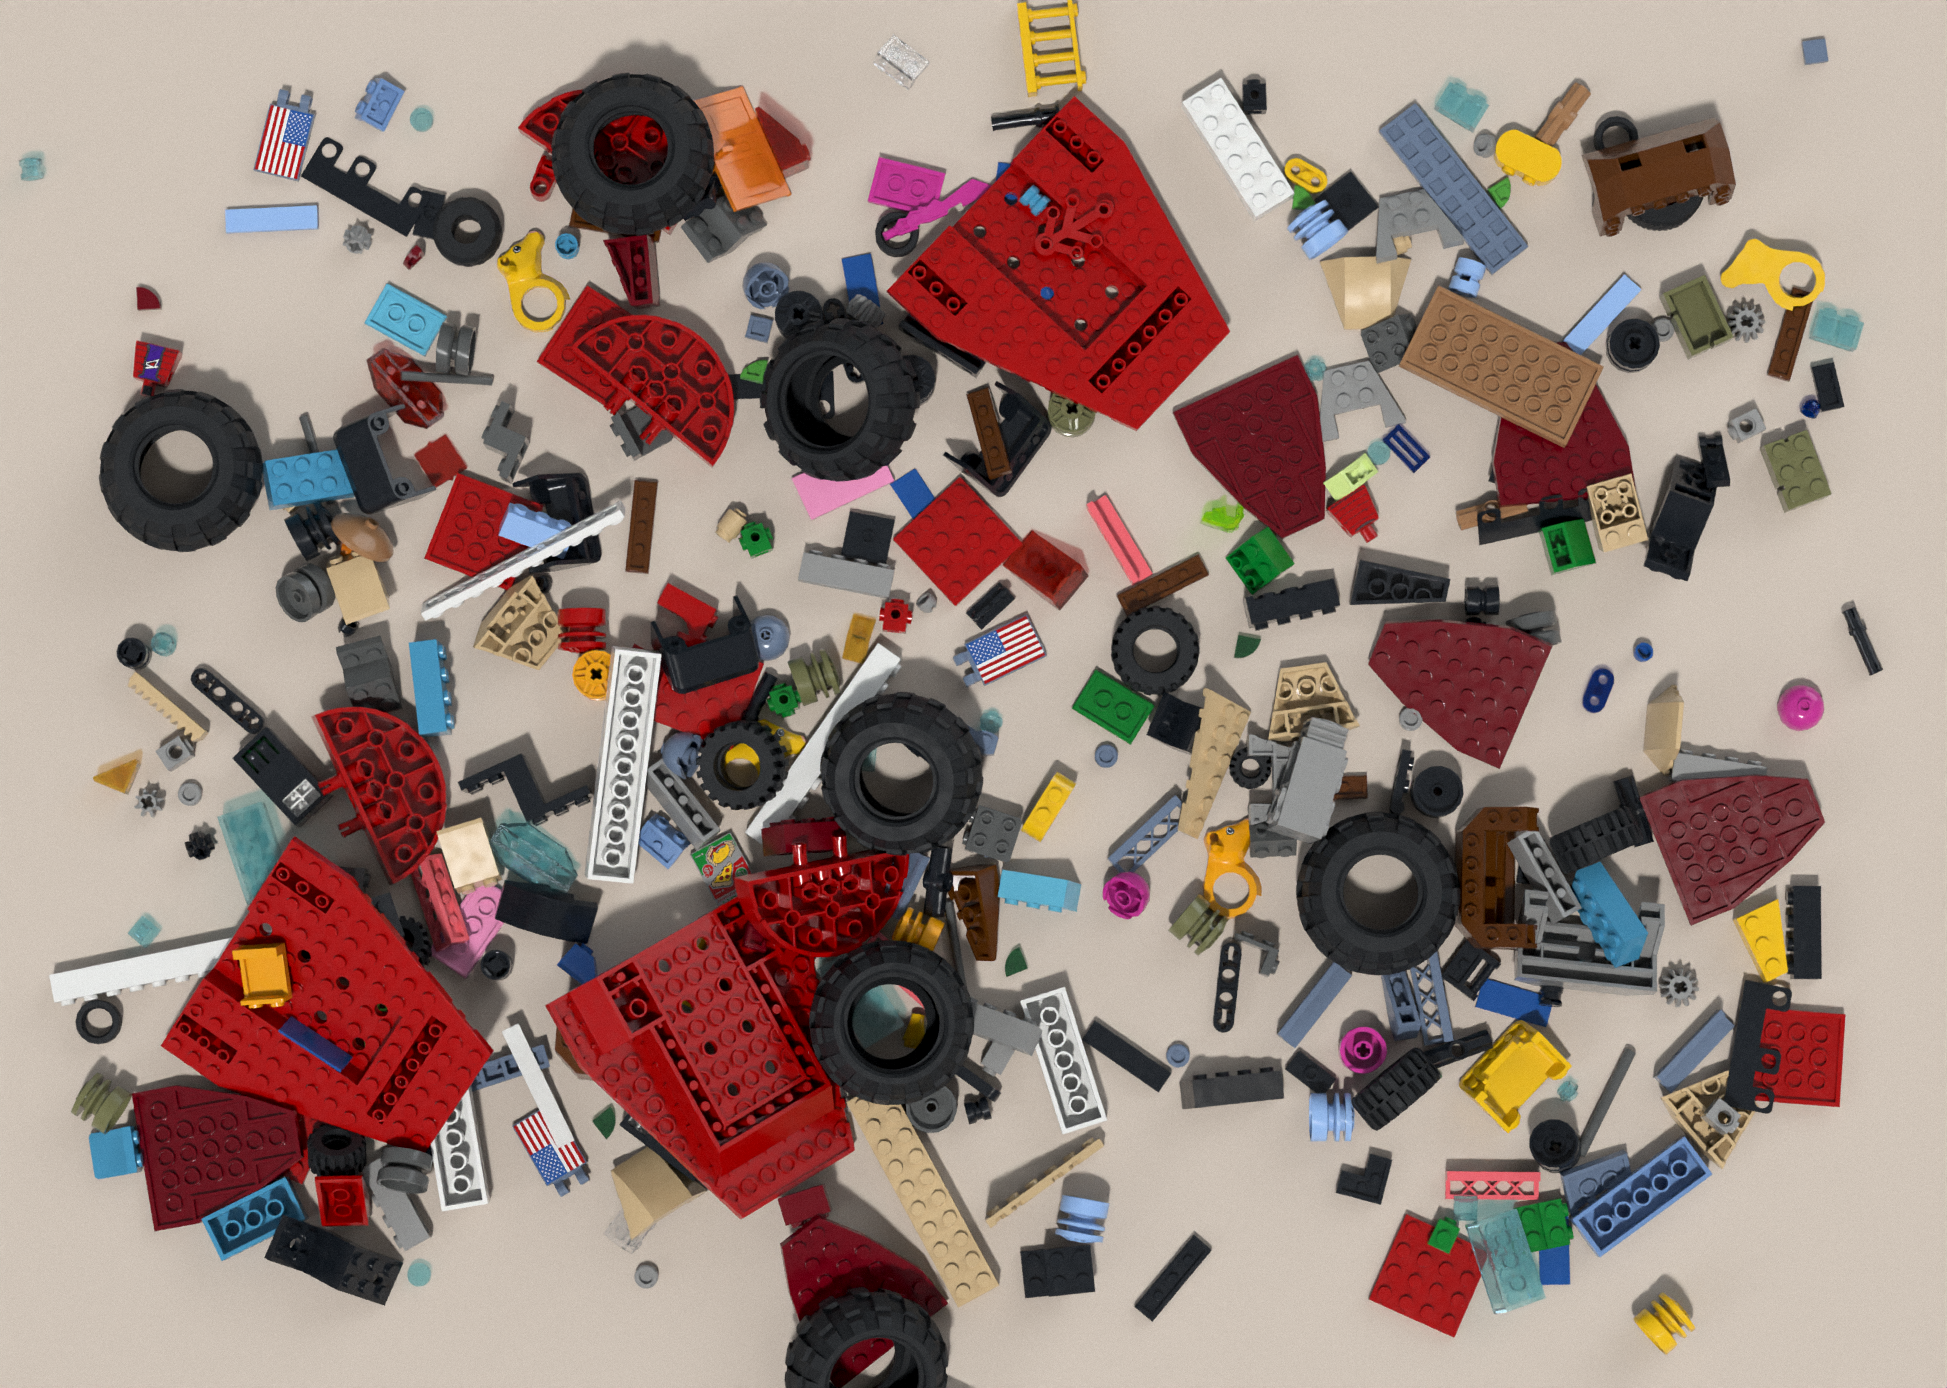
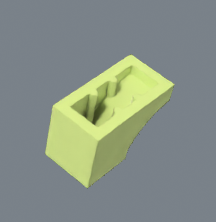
M1365 453L1323 484L1337 502L1378 473V470Z

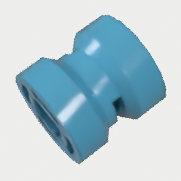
M1034 184L1025 192L1019 202L1024 206L1030 205L1031 213L1037 217L1048 206L1051 199L1047 195H1039L1040 189Z
M561 234L555 241L556 250L563 259H573L578 255L579 243L572 234Z

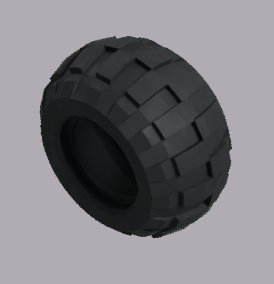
M620 73L600 82L595 81L582 90L583 92L573 101L569 102L562 112L561 119L552 138L553 173L566 201L588 223L590 222L602 228L603 231L618 235H649L668 226L670 228L680 222L701 201L714 168L713 138L702 110L691 99V96L679 86H675L663 80V78L651 74ZM638 115L652 118L663 129L668 143L667 158L661 170L650 180L635 185L620 184L608 178L600 170L594 157V141L598 134L609 123L625 116Z
M819 320L804 326L798 333L791 334L777 349L779 351L777 357L768 362L763 375L764 379L767 380L765 391L760 392V408H765L767 421L763 424L769 439L772 441L776 440L780 449L778 452L792 466H798L806 475L820 480L836 482L866 478L873 475L883 466L889 465L902 452L900 447L903 442L908 441L912 437L917 424L913 420L915 409L920 408V392H915L913 383L916 373L912 363L901 356L900 350L902 348L887 334H882L873 325L859 320ZM845 363H851L859 371L868 392L867 415L861 428L854 436L840 434L831 428L822 415L819 402L821 386L826 376L834 368Z
M184 389L166 390L164 393L154 396L149 395L135 403V406L124 415L121 414L112 426L113 429L101 449L99 483L110 513L129 534L157 549L192 552L222 542L227 539L228 535L245 523L261 492L263 460L252 429L231 406L203 392L186 391ZM182 430L198 436L207 445L213 461L212 476L205 490L196 498L184 503H167L158 500L147 491L141 480V467L146 453L158 439L171 432Z
M910 692L880 694L865 700L851 709L831 731L820 761L822 794L825 803L829 805L835 816L834 820L843 831L847 830L858 839V843L872 850L875 848L885 851L889 855L906 856V854L925 853L938 848L952 839L972 817L983 788L982 756L978 744L975 743L969 732L970 729L960 716L957 717L948 710L945 704L933 698L928 699ZM889 743L906 744L918 750L928 761L933 774V788L928 801L916 812L902 813L888 809L874 799L868 791L863 779L862 764L870 752L877 747Z
M1367 812L1348 817L1330 827L1326 836L1322 837L1319 841H1315L1308 850L1301 864L1296 885L1299 917L1304 930L1316 948L1341 967L1368 975L1400 973L1421 964L1436 953L1448 938L1455 925L1461 897L1455 863L1452 856L1449 855L1441 843L1442 841L1431 830H1428L1415 820L1400 814ZM1374 855L1391 856L1403 862L1413 873L1418 887L1417 903L1412 914L1402 924L1385 930L1371 929L1360 924L1349 913L1343 895L1345 879L1353 866L1364 858Z
M885 940L862 945L845 954L833 964L821 979L814 993L809 1015V1028L816 1057L828 1076L838 1086L851 1095L871 1103L900 1105L922 1100L939 1091L951 1081L960 1067H962L969 1053L972 1036L974 1035V1017L971 998L966 985L955 969L944 958L930 949L915 943ZM887 984L899 985L913 992L923 1004L927 1017L926 1031L921 1043L911 1053L896 1059H882L868 1053L857 1041L853 1030V1014L859 1000L871 989Z
M864 1287L847 1289L844 1296L835 1299L831 1295L818 1303L820 1308L812 1316L805 1315L797 1325L796 1332L798 1335L793 1342H789L786 1352L785 1364L787 1371L785 1372L784 1379L786 1388H838L829 1381L836 1361L854 1344L872 1338L891 1339L895 1349L892 1369L887 1377L873 1388H946L948 1375L946 1374V1367H948L949 1361L948 1351L940 1330L933 1319L915 1301L905 1299L899 1293L878 1288V1291L869 1292Z

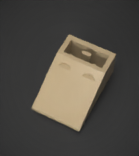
M1631 473L1586 486L1593 529L1598 548L1602 552H1608L1648 540Z

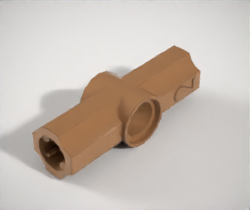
M1575 82L1564 99L1559 101L1549 114V119L1535 136V139L1553 147L1563 131H1566L1578 116V111L1590 97L1591 93L1588 89Z
M1497 499L1462 509L1455 513L1458 526L1462 531L1477 527L1478 513L1486 511L1488 506L1500 509L1501 519L1526 513L1528 509L1527 505L1499 508ZM1487 514L1482 517L1484 523H1491L1496 519V517H1489Z

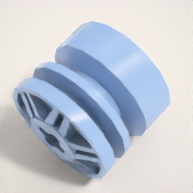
M1326 200L1306 208L1287 227L1289 233L1300 229L1294 236L1295 241L1304 237L1307 238L1301 249L1309 260L1324 253L1348 233L1347 228L1340 219L1329 223V218L1334 214L1333 209L1322 213L1329 206Z
M1310 1093V1141H1326L1328 1131H1333L1335 1141H1339L1340 1131H1343L1344 1141H1351L1354 1129V1107L1352 1106L1350 1093H1344L1343 1103H1340L1339 1093H1334L1332 1103H1328L1326 1093Z
M1062 1195L1059 1210L1068 1213L1069 1217L1060 1218L1057 1220V1223L1067 1224V1229L1056 1228L1055 1234L1061 1235L1070 1241L1087 1244L1103 1243L1104 1237L1094 1235V1230L1105 1231V1227L1096 1224V1219L1107 1218L1110 1203Z

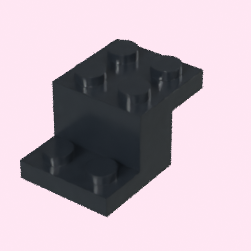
M1164 692L1146 735L1174 750L1192 755L1195 733L1200 729L1202 718L1199 717V711L1202 707L1184 702Z
M1090 1245L1020 1251L1025 1298L1095 1292Z

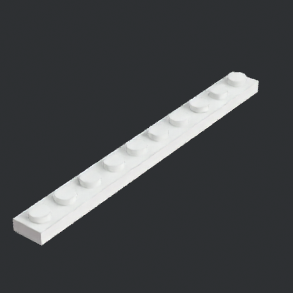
M620 500L422 603L421 615L425 621L432 617L438 618L445 610L451 607H459L464 603V600L480 596L489 587L495 588L501 585L505 579L511 576L517 577L524 569L530 566H538L545 558L559 555L568 546H576L584 538L601 533L605 527L619 524L625 517L626 507Z

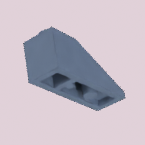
M1405 971L1391 975H1381L1388 1021L1394 1041L1417 1038L1421 1022Z

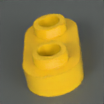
M1293 158L1286 163L1284 174L1289 181L1313 194L1321 193L1326 188L1327 177L1321 170L1299 158ZM1298 168L1300 173L1298 175H1294L1291 172V169ZM1317 179L1320 184L1313 186L1311 180Z

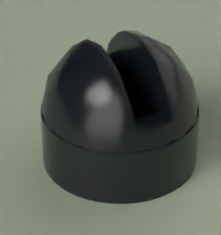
M540 575L535 578L538 587H540V580L545 579L541 592L546 594L551 590L552 582L547 576Z
M342 618L338 624V632L342 631L345 637L353 635L358 629L356 621L346 625L344 618Z

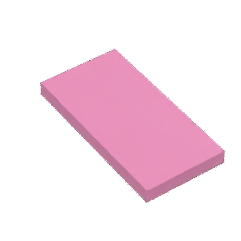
M883 466L873 475L859 480L840 482L820 480L805 473L792 478L811 521L895 482L888 466Z
M496 886L475 888L476 891L467 894L459 906L470 939L469 941L451 945L440 952H436L434 944L432 945V956L465 979L504 924V922L495 919V913L502 892ZM441 932L440 938L442 943H444L445 939L443 933Z

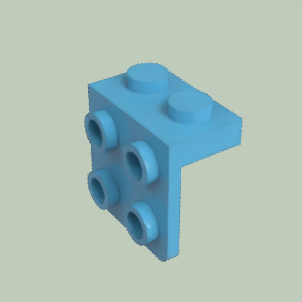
M135 1126L110 1130L106 1135L102 1132L89 1135L95 1178L104 1179L142 1172L141 1167L144 1166L142 1154L138 1151L140 1137L138 1130H135Z

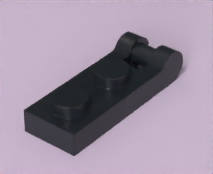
M1714 435V437L1709 438L1698 436V449L1706 487H1729L1730 475L1724 453L1722 435Z
M1402 749L1400 752L1389 805V811L1392 814L1399 815L1405 809L1402 796L1403 793L1408 792L1410 780L1406 779L1408 770L1412 771L1414 757H1411L1412 751Z

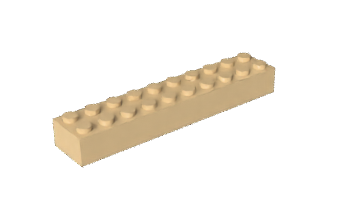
M857 1097L847 1101L851 1112L957 1307L959 1308L999 1286L997 1279L902 1105H880Z

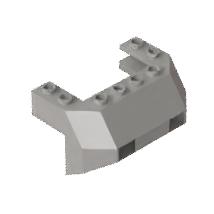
M1525 889L1518 924L1537 925V930H1535L1537 949L1515 948L1514 980L1533 986H1557L1569 990L1625 996L1654 995L1657 992V954L1665 928V904L1641 902L1638 918L1648 932L1639 959L1615 968L1612 962L1605 957L1604 950L1600 944L1593 939L1592 932L1588 926L1557 922L1552 924L1551 921H1546L1548 916V906H1546L1548 892Z

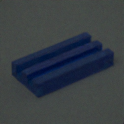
M1399 424L1382 440L1413 474L1430 459V456ZM1397 432L1423 457L1422 460L1396 435ZM1391 438L1417 463L1415 466L1389 441Z

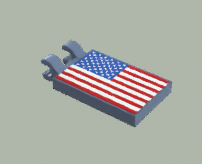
M280 89L277 105L270 104L253 170L299 182L315 120V115L309 113L313 99L311 96L302 94L299 107L288 105L291 93Z
M1026 614L964 644L967 651L954 656L953 660L956 666L969 661L974 673L963 677L966 687H969L979 681H982L983 685L986 686L1047 657Z
M540 1110L512 1126L546 1186L554 1184L560 1197L570 1192L564 1180L575 1174L580 1185L590 1181L582 1167L588 1162L576 1141L557 1148Z

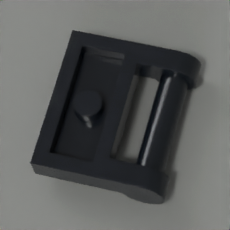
M716 172L712 174L701 201L683 217L685 221L692 217H698L704 209L715 208L717 203L716 196L719 188L722 186Z
M1467 940L1442 973V979L1470 1000L1475 1001L1478 997V991L1492 972L1500 967L1501 963L1484 950L1474 948ZM1483 959L1487 962V965L1471 987L1467 988L1464 985Z

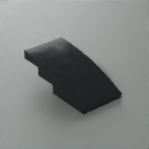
M505 880L495 919L542 936L588 944L598 904L597 902L575 900L574 894L553 892L550 885Z

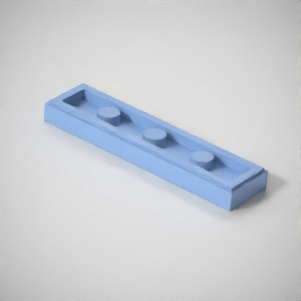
M314 205L225 210L226 233L318 229V207Z
M1624 274L1562 342H1566L1573 352L1582 355L1641 289Z

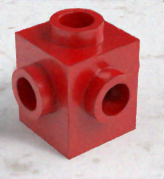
M891 599L890 602H885V608L880 607L879 621H883V632L906 634L907 624L912 622L913 611L908 610L909 605L904 604L905 600ZM899 613L900 617L894 619L892 618V614Z

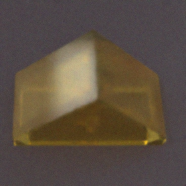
M853 615L842 659L864 664L876 623L875 619Z
M134 759L96 775L93 779L97 783L129 795L141 766L140 761Z

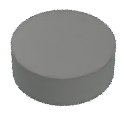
M1488 134L1479 135L1474 142V152L1484 158L1494 154L1496 147L1495 138Z
M1660 318L1652 324L1659 336V342H1666L1673 336L1674 327L1670 320Z
M1407 708L1399 716V724L1406 731H1414L1422 724L1423 718L1415 709Z
M194 783L183 784L178 791L180 802L187 806L198 804L202 798L201 788Z
M643 1265L635 1272V1282L641 1288H651L658 1281V1272L653 1266Z

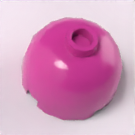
M1796 685L1785 690L1779 697L1777 711L1781 722L1789 729L1795 731L1809 730L1822 719L1824 701L1820 693L1814 688L1806 685Z
M1120 872L1106 882L1103 888L1104 901L1107 900V903L1110 905L1108 909L1113 914L1123 919H1131L1132 917L1139 916L1145 910L1150 901V889L1144 878L1137 873Z

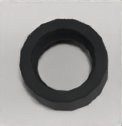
M1615 116L1601 122L1595 131L1593 142L1596 151L1606 148L1603 144V133L1612 126H1619L1625 129L1629 134V141L1639 139L1637 129L1631 121Z
M901 212L889 213L883 216L877 223L875 230L876 243L879 249L888 256L904 257L911 253L917 245L919 239L918 229L910 232L909 242L901 248L890 247L882 235L888 224L897 222L898 219L906 218L907 214Z
M102 1000L89 1001L77 1013L76 1029L81 1038L89 1043H108L115 1039L121 1030V1014L117 1007L110 1002ZM98 1008L105 1009L112 1017L111 1029L108 1033L101 1036L91 1034L85 1024L88 1013Z

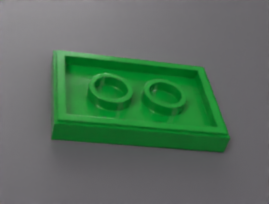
M1095 670L1072 709L1131 745L1155 705L1100 671Z

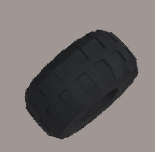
M460 197L446 203L437 213L433 223V238L437 249L448 261L458 266L472 267L485 263L495 255L501 244L502 226L498 215L486 202L474 197ZM473 220L479 223L481 227L480 235L474 242L462 244L455 240V229L461 222Z

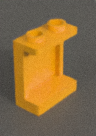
M285 942L242 945L232 951L233 960L240 961L245 995L244 999L240 1000L241 1006L249 1005V1008H259L263 1004H271V1007H279L285 1005V1002L292 998Z

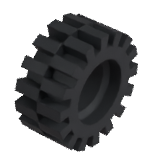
M1247 747L1240 749L1231 759L1229 765L1230 776L1242 788H1258L1268 780L1271 774L1272 765L1269 760L1270 758L1268 756H1247ZM1253 759L1257 761L1259 772L1256 776L1248 777L1243 774L1241 766L1245 760Z

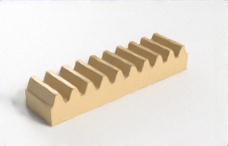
M135 672L130 677L128 687L135 689L136 694L142 695L143 700L149 701L150 706H157L156 711L164 712L163 717L171 718L170 723L178 724L177 729L185 730L184 735L192 736L191 741L196 743L208 735L209 732L141 674Z

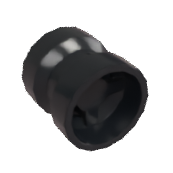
M986 1097L979 1098L976 1102H964L969 1125L976 1123L980 1119H992Z

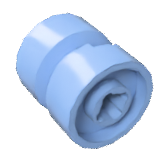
M1459 257L1454 269L1457 274L1452 276L1448 289L1465 297L1476 298L1480 288L1478 280L1483 279L1486 266L1475 260Z

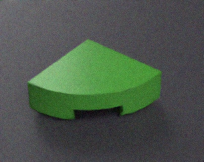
M1508 177L1487 190L1499 209L1505 206L1510 197L1511 184Z
M1295 185L1292 209L1305 210L1309 206L1315 205L1312 196L1303 187Z
M758 360L744 368L740 379L763 384V375L768 365V360Z

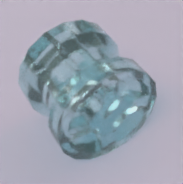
M27 158L19 161V166L22 168L21 180L34 181L44 178V173L40 167L42 165L41 158Z
M160 632L153 636L151 647L158 655L167 657L176 650L177 643L173 636L165 632Z

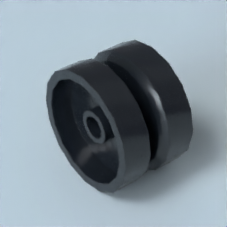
M1640 319L1625 320L1618 324L1608 336L1605 346L1606 356L1610 363L1619 371L1626 373L1640 372L1647 368L1656 358L1660 348L1659 336L1655 328L1646 321ZM1633 343L1636 346V349L1635 347L1631 349L1629 345Z
M1432 766L1420 772L1413 780L1410 789L1411 801L1415 809L1422 815L1430 818H1442L1454 812L1461 804L1464 795L1463 784L1453 770L1443 766ZM1436 787H1438V791L1442 792L1439 796L1433 793Z

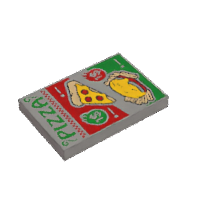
M731 832L690 854L718 906L737 896L734 877L753 874Z

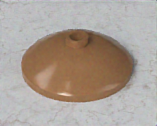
M341 513L337 514L331 521V527L335 535L355 553L377 562H386L392 557L394 553L392 542L385 530L375 519L360 514Z

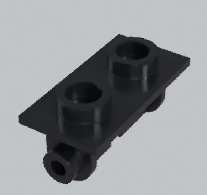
M999 582L966 614L982 630L1015 598Z

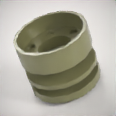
M1054 393L1049 400L1047 416L1056 433L1064 437H1078L1085 434L1094 423L1095 412L1089 410V408ZM1067 406H1077L1076 414L1073 412L1071 414L1067 413Z
M824 648L819 650L822 660L818 662L814 652L810 653L811 664L809 665L805 663L802 657L788 661L803 706L817 702V691L820 689L826 698L830 697L826 687L831 685L835 695L840 693L837 671L832 659Z
M1200 894L1197 895L1168 930L1179 940L1189 934L1191 939L1187 947L1190 948L1197 941L1200 945L1194 953L1198 956L1214 944L1224 932L1223 930L1229 918L1224 916L1217 923L1214 919L1220 913L1219 910L1214 911L1209 916L1206 912L1211 903Z
M98 1072L80 1090L71 1113L75 1116L82 1113L81 1119L83 1121L95 1115L92 1127L106 1135L125 1111L132 1094L119 1085L109 1092L112 1081L106 1079L102 1083L104 1076Z

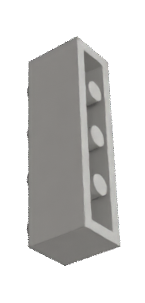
M809 550V553L803 552L798 577L799 582L889 599L894 577V570L890 569V565L877 563V566L867 565L868 561L862 559H854V562L846 561L845 556L832 554L831 558L822 556L823 552Z
M1680 749L1676 760H1673V767L1670 768L1669 781L1676 782L1681 779L1741 775H1766L1767 767L1761 766L1762 762L1748 760V763L1745 764L1739 763V758L1725 757V760L1715 759L1716 755L1702 753L1701 757L1693 755V751Z
M663 758L647 769L646 787L694 848L698 851L713 840L721 829L679 776L674 774L665 765Z
M1525 832L1507 843L1532 889L1548 892L1546 906H1548V917L1552 924L1582 908L1539 832Z
M970 997L974 1017V1035L1027 1055H1033L1043 1031L1036 1026V1021L1027 1017L1020 1020L1016 1018L1017 1015L1013 1012L1004 1010L1001 1013L996 1011L997 1007L989 1003H984L983 1006L977 1004L978 1000Z
M381 1158L365 1166L361 1175L367 1187L370 1186L374 1193L371 1195L377 1208L381 1206L385 1213L382 1218L386 1226L393 1228L396 1234L393 1238L399 1249L403 1247L407 1251L432 1236L409 1193L389 1190L377 1184L378 1171L385 1167L381 1164Z

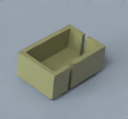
M1705 275L1669 290L1659 297L1667 316L1673 315L1670 321L1688 360L1707 352L1709 349L1723 345L1734 338Z
M1807 430L1766 444L1760 448L1775 490L1784 486V490L1777 493L1784 513L1827 498L1832 494Z

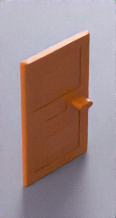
M743 86L694 100L709 124L714 143V169L734 212L791 196L789 187Z

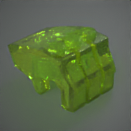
M1225 506L1212 508V511L1205 512L1200 524L1227 533H1233L1238 530L1239 523L1244 517L1243 506L1237 507L1235 517L1227 516Z

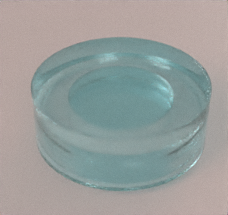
M418 108L411 113L410 123L416 131L425 132L432 127L433 116L429 110Z
M1374 442L1369 446L1367 456L1374 465H1383L1390 457V449L1384 442Z
M416 1263L408 1270V1280L414 1286H424L431 1279V1270L424 1263Z

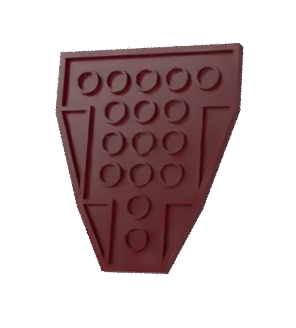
M1556 342L1557 344L1571 350V348L1566 342ZM1595 385L1565 448L1500 417L1492 461L1499 508L1539 504L1542 498L1554 495H1561L1563 498L1541 501L1548 503L1557 502L1558 499L1566 501L1575 500L1578 497L1588 498L1587 492L1583 495H1578V492L1586 489L1588 485L1630 473L1632 474L1635 486L1629 446L1597 385Z
M1298 355L1172 413L1195 459L1242 508L1266 527H1269L1280 538L1284 539L1325 519V485L1323 483L1326 481V464L1318 398Z
M1441 619L1386 621L1368 665L1402 704L1409 709L1418 711L1423 718L1422 721L1454 749L1500 769L1553 644L1514 627Z
M1741 775L1681 779L1639 796L1691 926L1738 906L1787 865L1825 823L1807 778Z
M181 1085L132 1093L154 1231L202 1223V1218L266 1187L304 1157L296 1110L246 1095Z
M815 1215L780 1243L788 1293L799 1323L805 1315L812 1316L820 1308L818 1303L831 1295L836 1299L846 1295L847 1289L864 1287L869 1292L878 1291V1288L899 1293L903 1298L913 1300L919 1304L930 1317L948 1304L947 1300L919 1266L867 1235L820 1215ZM872 1338L854 1344L836 1361L830 1375V1381L834 1386L842 1388L893 1348V1341L886 1338Z

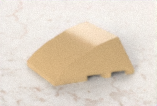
M1343 257L1320 261L1344 330L1366 329L1394 317L1411 259L1397 257L1396 260L1378 264L1376 263V257Z
M530 575L510 587L482 621L473 647L540 670L557 649L558 643H562L564 640L559 639L558 634L566 632L564 627L558 626V617L551 609L546 597L536 584L534 577Z
M1326 662L1280 669L1268 740L1298 741L1301 729L1303 728V722L1311 717L1335 722L1349 730L1360 727Z
M1677 685L1668 687L1647 705L1643 752L1663 776L1669 777L1670 768L1673 767V760H1676L1681 744L1684 701L1679 695Z
M1729 1070L1661 1097L1671 1118L1700 1152L1721 1169L1725 1166L1729 1155L1736 1147L1740 1136L1755 1114V1111L1731 1107L1741 1115L1738 1119L1740 1124L1732 1134L1728 1132L1725 1135H1721L1700 1118L1714 1099L1720 1098L1724 1101ZM1724 1112L1718 1114V1120L1721 1124H1726L1728 1120Z
M646 1147L610 1171L618 1198L621 1201L624 1211L623 1215L627 1221L631 1240L650 1229L652 1225L684 1204L690 1203L707 1192L704 1187L696 1181L693 1182L649 1147Z

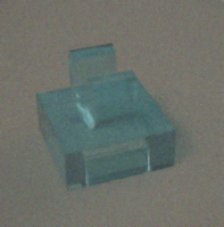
M142 916L128 934L147 949L161 930L145 916Z

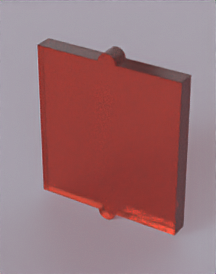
M446 434L433 443L429 442L427 447L414 454L429 480L436 488L449 480L453 481L457 473L460 474L468 469Z

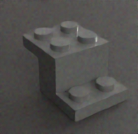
M725 195L717 199L714 209H705L698 217L686 221L681 226V229L706 262L710 263L733 252L750 235L761 231L767 224L754 207L734 212Z
M502 401L500 406H495L491 418H493L490 427L486 426L482 439H484L483 444L487 449L507 457L506 459L502 458L497 471H500L499 476L503 481L512 484L530 442L527 437L507 429L514 410L510 404Z
M381 635L336 647L337 656L343 669L346 691L352 707H365L382 712L402 708L395 686L392 665Z

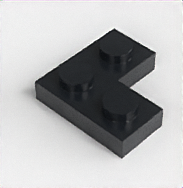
M1369 1154L1364 1176L1341 1170L1335 1193L1381 1205L1392 1159Z

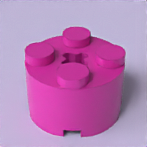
M1357 1027L1346 1032L1341 1038L1338 1054L1343 1066L1354 1073L1365 1074L1375 1071L1382 1065L1386 1058L1387 1047L1383 1037L1377 1031L1369 1027ZM1361 1044H1364V1048L1368 1049V1053H1364L1363 1057H1360V1053L1356 1051L1357 1048L1361 1047Z

